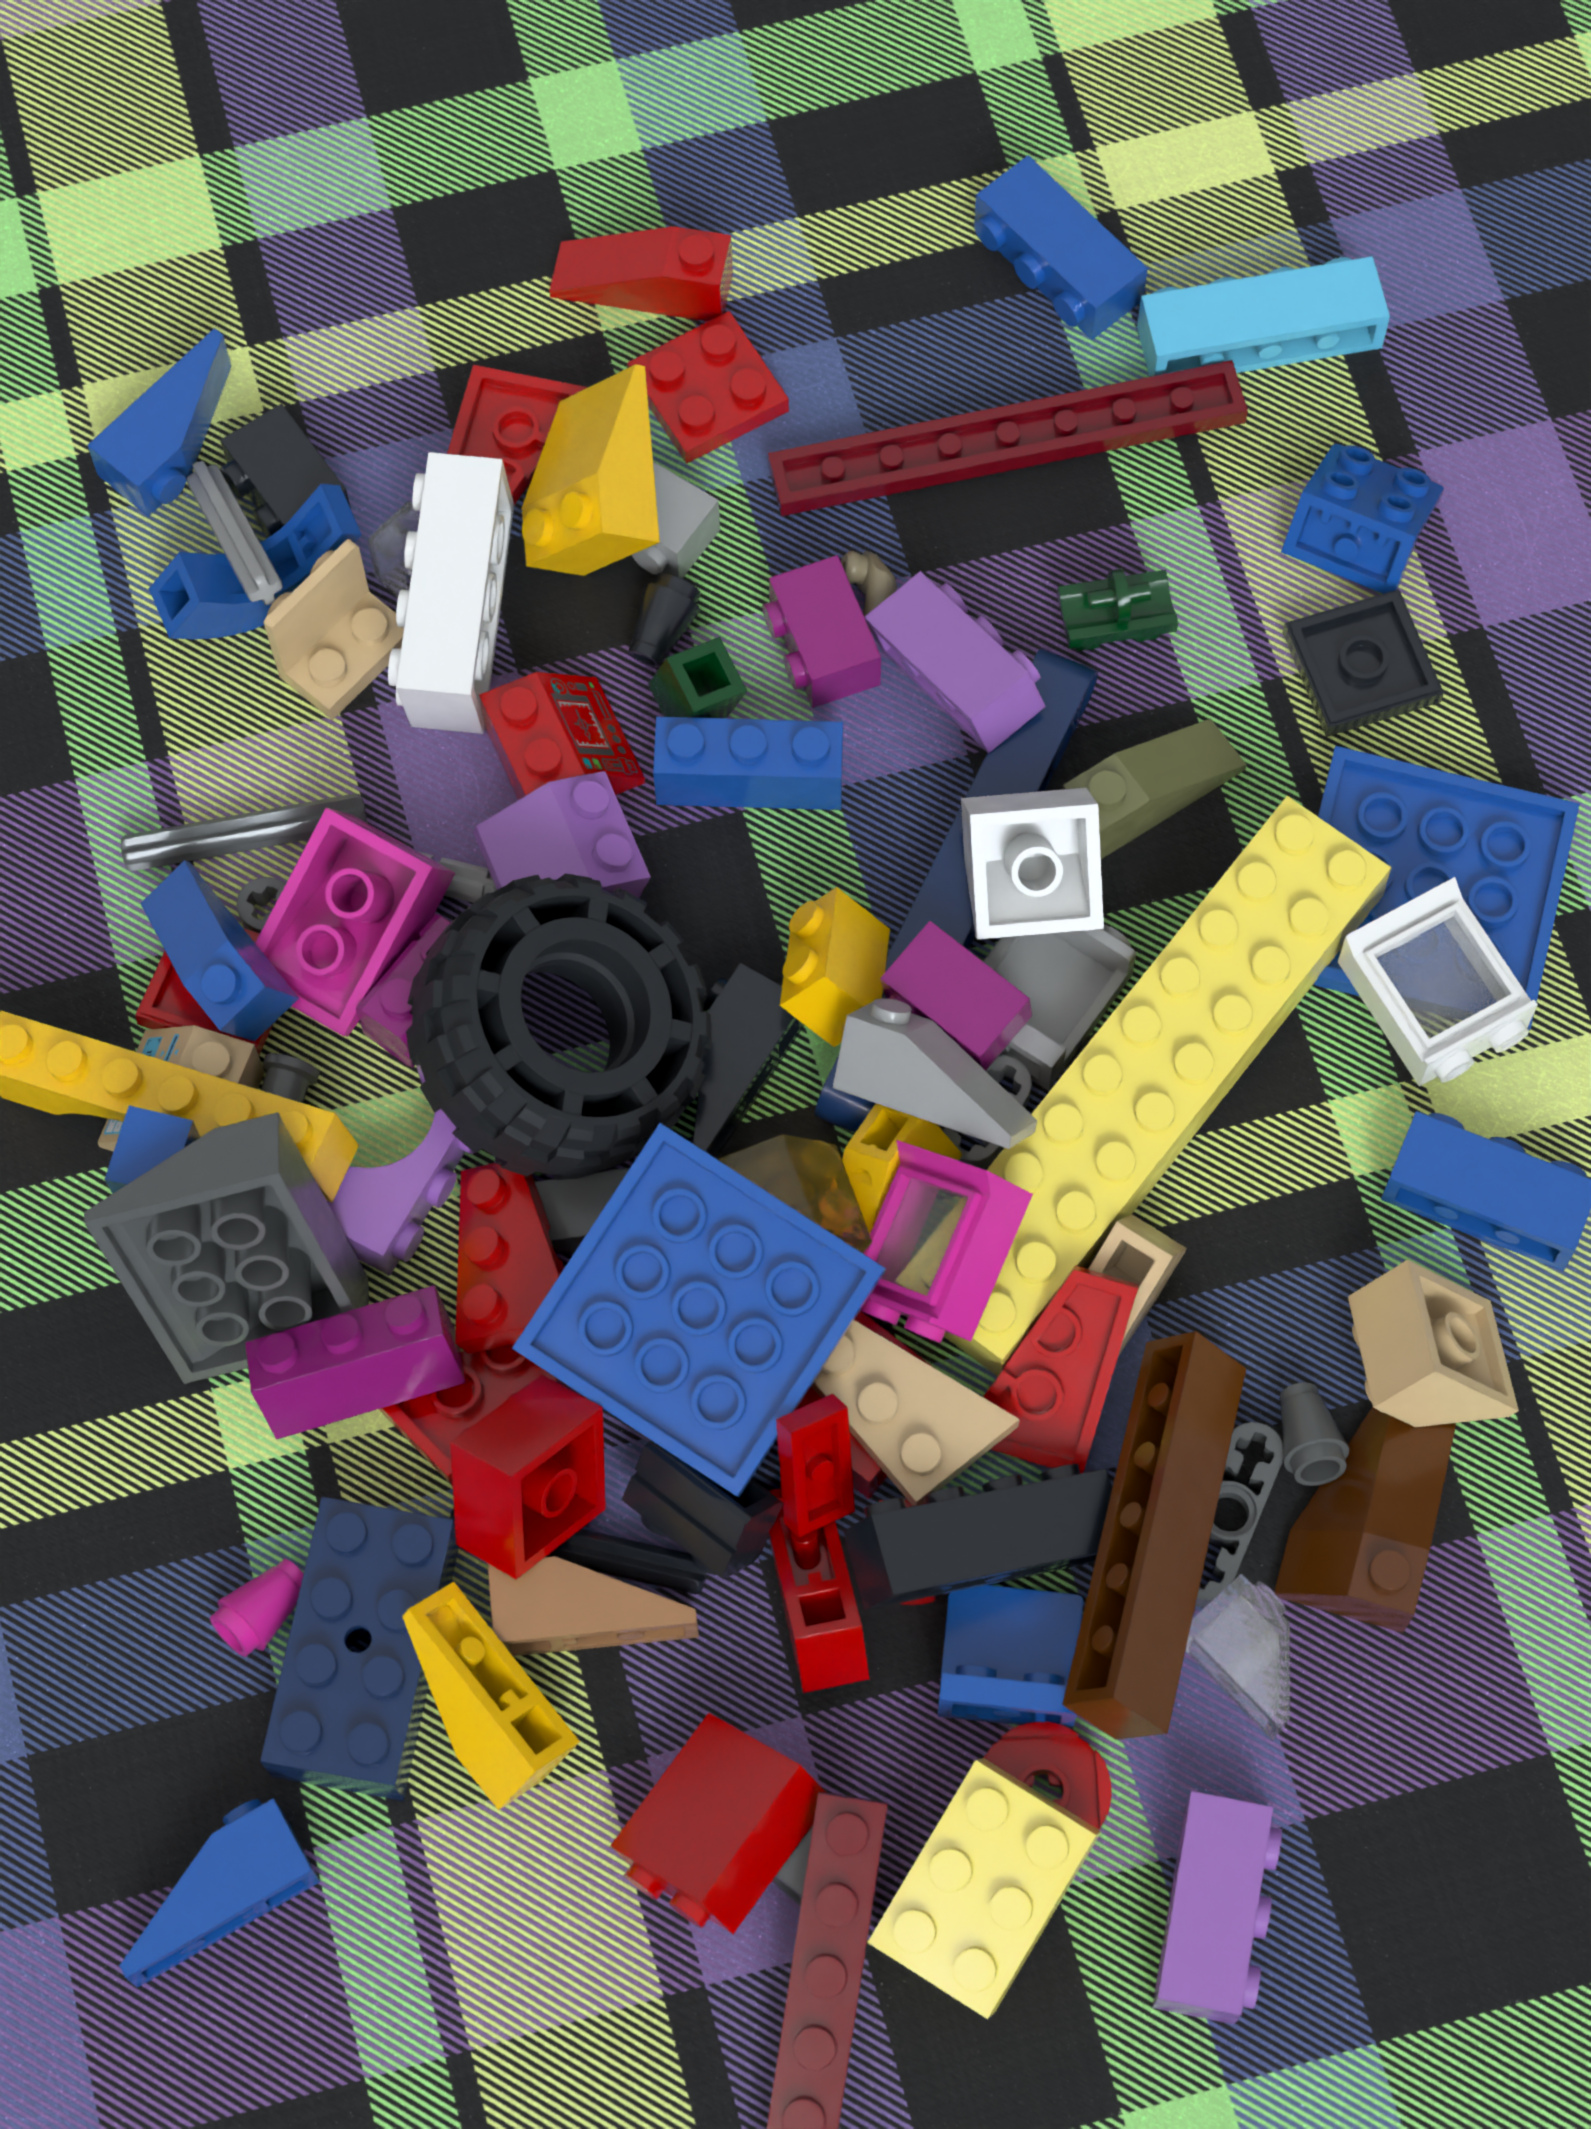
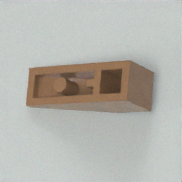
M555 1556L545 1557L517 1580L488 1564L492 1630L512 1656L699 1638L696 1609Z

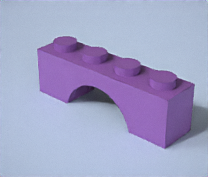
M416 1065L420 1081L423 1084L425 1082L420 1065ZM441 1109L435 1112L427 1136L413 1152L395 1163L381 1167L362 1168L349 1166L333 1202L327 1201L358 1260L389 1276L399 1260L407 1262L414 1255L424 1234V1228L421 1226L432 1206L440 1208L450 1196L457 1178V1174L453 1171L464 1153H474L452 1134L456 1126Z

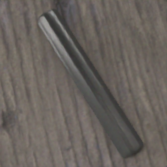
M355 793L127 834L121 838L122 858L127 870L137 871L181 863L184 860L192 861L308 840L326 807L351 814L367 823L365 805L361 795Z

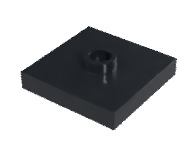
M1399 589L1285 623L1283 629L1284 638L1326 737L1441 703L1444 694Z

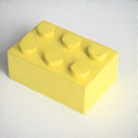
M984 1758L977 1759L867 1943L988 2019L996 2012L1102 1831Z

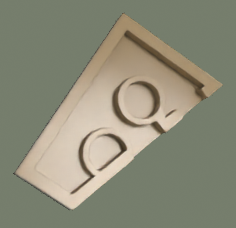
M855 1320L811 1386L821 1399L834 1394L848 1407L850 1433L913 1506L922 1505L924 1503V1496L942 1489L1019 1426L1020 1419Z

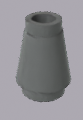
M1304 1382L1285 1388L1279 1396L1285 1468L1293 1473L1295 1480L1302 1485H1322L1339 1478L1347 1467L1345 1459L1349 1454V1447L1320 1396L1317 1386Z

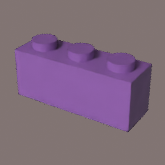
M920 571L864 618L882 652L989 754L1046 707L1035 685L1041 678L1040 674L1021 651L1016 650L1010 655L1002 647L1004 642L1001 636L988 620L980 616L974 621L966 614L968 612L967 606L950 585L944 583L938 588Z
M1191 1791L1185 1803L1152 2008L1229 2024L1237 2022L1242 2014L1243 2007L1254 2009L1258 1995L1261 1967L1249 1964L1253 1937L1265 1939L1272 1902L1271 1897L1260 1895L1264 1869L1276 1870L1282 1839V1829L1271 1827L1273 1807Z

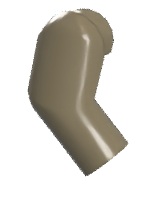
M849 551L842 557L841 564L849 583L856 584L857 588L865 596L863 609L865 617L897 590L896 579L877 554L865 551L863 554Z

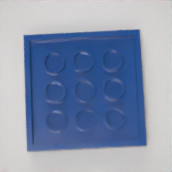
M1335 746L1318 817L1391 867L1383 897L1372 908L1357 929L1455 877L1463 900L1530 1000H1535L1537 1003L1580 803ZM1443 922L1414 937L1405 945L1392 949L1376 958L1409 1009L1463 1021L1496 1003ZM1340 950L1330 964L1320 973L1313 985L1359 996L1338 964ZM1532 1016V1019H1531V1021H1530V1023H1529V1025H1528V1027H1527V1029H1528L1529 1031H1530L1531 1026H1532L1533 1016Z
M659 1123L512 1349L589 1400L602 1406L603 1409L735 1496L740 1497L777 1440L776 1419L797 1409L884 1275L886 1268L665 1125Z

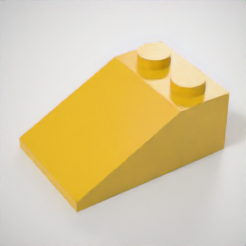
M635 364L560 401L522 506V536L525 544L527 567L584 576L660 543L645 366Z

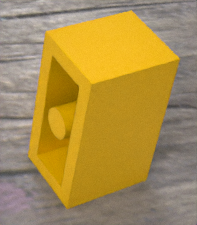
M838 887L815 902L807 901L792 916L789 923L790 936L787 957L782 970L784 977L779 1005L833 1047L842 1042L847 1015L872 1003L876 999L882 998L883 988L880 978L886 969L890 929Z

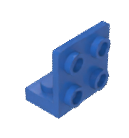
M1333 444L1302 491L1281 553L1382 594L1397 590L1417 538L1439 502L1444 487L1432 482L1425 473L1419 470L1397 468L1377 460L1371 452L1364 448L1353 445L1342 446L1340 444Z
M991 1585L949 1593L937 1717L1013 1725L1031 1722H1051L1064 1725L1073 1730L1077 1714L1064 1707L1062 1703L1082 1621V1596L1078 1594Z

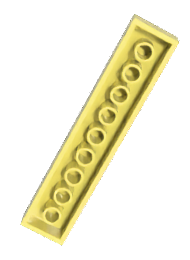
M1289 796L1285 797L1031 1115L1037 1120L1035 1133L1010 1149L1004 1148L988 1167L987 1171L1033 1195L972 1341L947 1332L944 1334L945 1338L998 1376L1073 1267L1076 1265L1089 1269L1116 1222L1133 1214L1312 987L1320 973L1342 949L1345 936L1360 926L1372 908L1383 897L1391 870L1389 865ZM964 1197L899 1278L897 1285L927 1296L968 1198Z

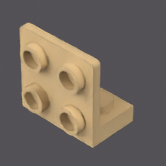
M347 539L335 551L330 550L320 556L313 565L310 575L292 593L285 592L273 602L264 620V626L279 677L331 720L349 705L389 665L392 648L401 649L404 627H398L396 613L369 592L359 546L350 539Z

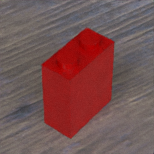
M708 1713L610 1847L630 1865L624 1876L642 1892L657 1900L664 1891L673 1897L669 1905L692 1924L702 1929L707 1921L711 1920L731 1934H734L813 1825L818 1793L827 1792L799 1763Z

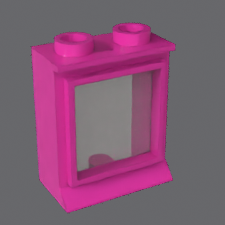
M897 1140L900 1165L862 1252L886 1268V1271L860 1311L895 1326L900 1315L908 1317L904 1326L905 1329L938 1343L942 1342L945 1332L972 1341L1033 1194L987 1170Z

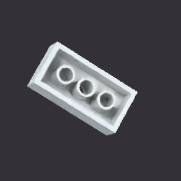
M428 452L426 474L417 473L414 480L413 509L420 511L418 531H409L406 537L405 568L412 569L410 589H401L398 595L396 622L398 627H404L401 649L392 648L390 653L388 682L390 686H396V704L404 707L411 727L484 734L485 726L479 694L490 690L514 503L502 459Z

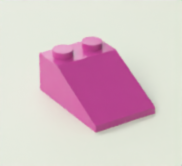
M326 807L255 944L299 997L292 1007L342 1036L348 1037L360 1020L356 1007L410 943L419 940L420 931L433 917L456 873L359 818Z

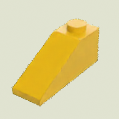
M455 1582L450 1583L412 1606L403 1614V1620L455 1755L499 1811L544 1780L580 1741Z

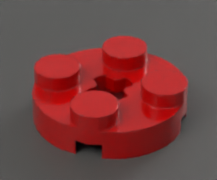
M1051 1722L1022 1724L1001 1736V1739L993 1744L983 1757L1029 1787H1033L1036 1775H1047L1049 1786L1054 1788L1060 1787L1062 1792V1798L1052 1800L1053 1802L1098 1830L1101 1829L1105 1822L1112 1797L1108 1768L1097 1750L1095 1749L1094 1751L1088 1742L1079 1738L1078 1733L1070 1728Z

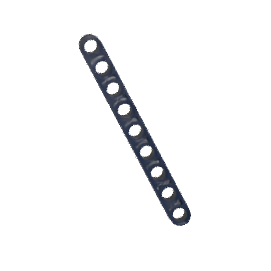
M1040 648L1032 664L1041 677L1035 685L1046 707L993 751L986 754L965 798L1046 791L1089 703L1097 681L1098 670ZM961 807L890 949L886 960L885 972L929 921L937 925L967 950L970 949L976 937L964 860ZM883 991L882 998L888 999L887 997H885L884 991ZM838 1055L820 1093L814 1115L819 1119L855 1134L876 1103L833 1088Z

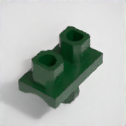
M1120 568L1109 570L1108 579L1058 586L1057 598L1069 649L1075 648L1077 651L1097 649L1102 643L1135 639L1137 642L1158 639L1160 634L1177 632L1178 619L1171 600L1166 569L1125 576L1123 569Z

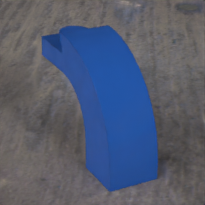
M320 484L279 531L260 542L282 581L283 587L274 594L275 599L285 592L292 593L310 575L313 565L324 553L330 550L335 551L347 539L355 543L361 537V531L340 485ZM179 552L149 587L169 638L211 639L248 632L264 626V620L272 605H264L262 600L254 602L249 600L224 553Z

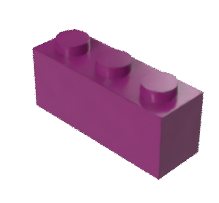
M435 1285L245 1342L251 1393L276 1440L466 1382L460 1347L455 1343L456 1330Z

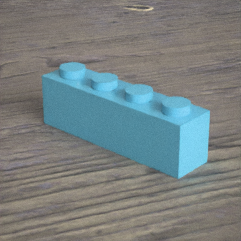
M1373 256L1358 259L1340 257L1330 260L1323 265L1300 269L1282 267L1265 275L1241 279L1223 277L1210 284L1183 289L1177 287L1161 288L1152 294L1141 296L1137 331L1149 377L1233 360L1236 373L1380 349L1383 346L1390 314Z

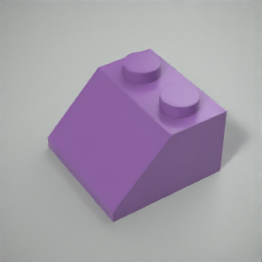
M605 771L548 782L478 824L473 831L497 890L513 880L539 874L540 879L550 877L552 880H557L566 873L599 880L602 889L612 893L617 888H620L639 898L651 877Z

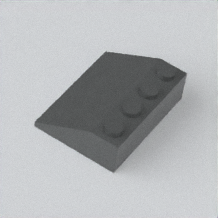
M278 1112L212 1129L84 1212V1224L184 1384L248 1368L245 1342L369 1305L368 1276Z

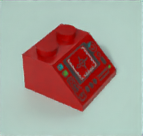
M534 672L479 694L485 729L518 800L548 782L602 771L606 772L615 795L645 784V777L597 677Z

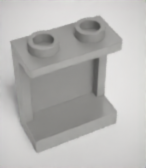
M1104 925V929L1001 937L983 962L1030 998L1032 1017L999 1056L1007 1055L1017 1058L1027 1067L1031 1074V1080L1049 1091L1132 977L1136 951L1131 948L1128 939L1118 930Z

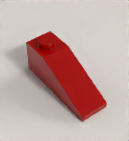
M672 226L563 241L560 244L549 290L550 297L708 322L725 313L733 277L731 235Z
M782 1488L769 1490L770 1493L782 1501ZM782 1506L774 1526L768 1533L770 1534L771 1550L803 1693L869 1680L862 1623L836 1522H831L802 1537H797L784 1524Z

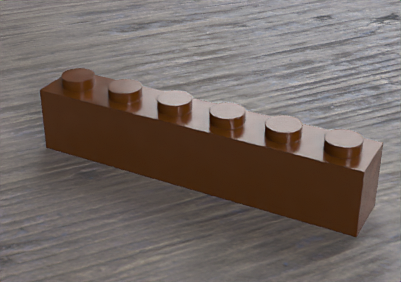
M1197 1331L1146 1342L1062 1703L1064 1707L1115 1740L1168 1734L1247 1369Z

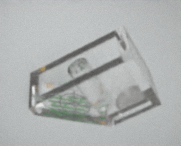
M1241 1573L1192 1619L1186 1652L1273 1741L1283 1732L1290 1719V1622L1283 1616L1286 1608L1279 1597L1262 1582L1258 1581L1253 1586Z

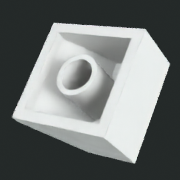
M1087 788L961 798L964 860L977 939L1104 929L1098 803Z

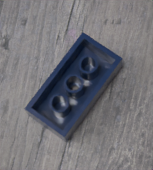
M321 1497L260 1760L271 1777L404 1801L429 1685L402 1616L409 1608L452 1582L459 1546L456 1545L454 1520ZM366 1637L372 1638L370 1646L365 1651L355 1653L349 1650L355 1641Z

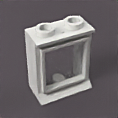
M1455 877L1346 935L1338 959V964L1419 1087L1436 1077L1442 1083L1458 1077L1474 1064V1056L1491 1047L1499 1053L1516 1045L1528 1035L1529 1030L1527 1027L1538 1005L1535 1000H1530L1463 900Z

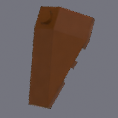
M1372 1407L1347 1444L1349 1454L1345 1459L1347 1465L1345 1472L1339 1478L1319 1486L1291 1528L1273 1596L1403 1633L1415 1614L1432 1543L1456 1423L1414 1427Z

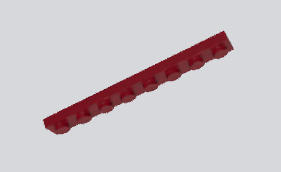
M1233 360L770 452L768 453V467L781 516L1244 424L1246 423L1248 409Z

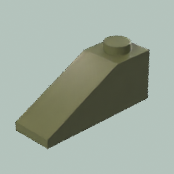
M1208 719L1114 753L1065 783L1063 790L1087 788L1098 803L1100 858L1103 859L1245 771L1247 764L1212 719Z

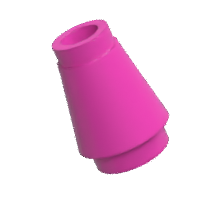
M283 1559L278 1565L271 1567L218 1600L219 1609L210 1616L211 1624L220 1637L241 1656L247 1657L255 1648L263 1651L295 1609L304 1573L293 1562Z

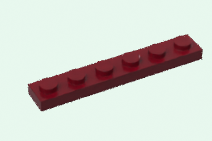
M825 1792L818 1793L767 2129H839L888 1803Z

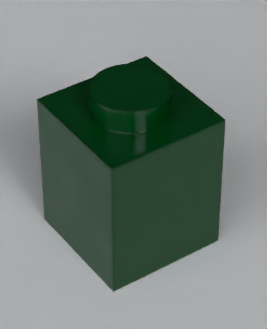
M720 637L667 657L648 684L664 717L726 718L747 692Z

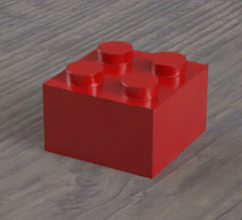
M543 1374L517 1393L510 1395L501 1405L471 1427L464 1429L450 1442L456 1545L516 1580L606 1510L603 1407Z

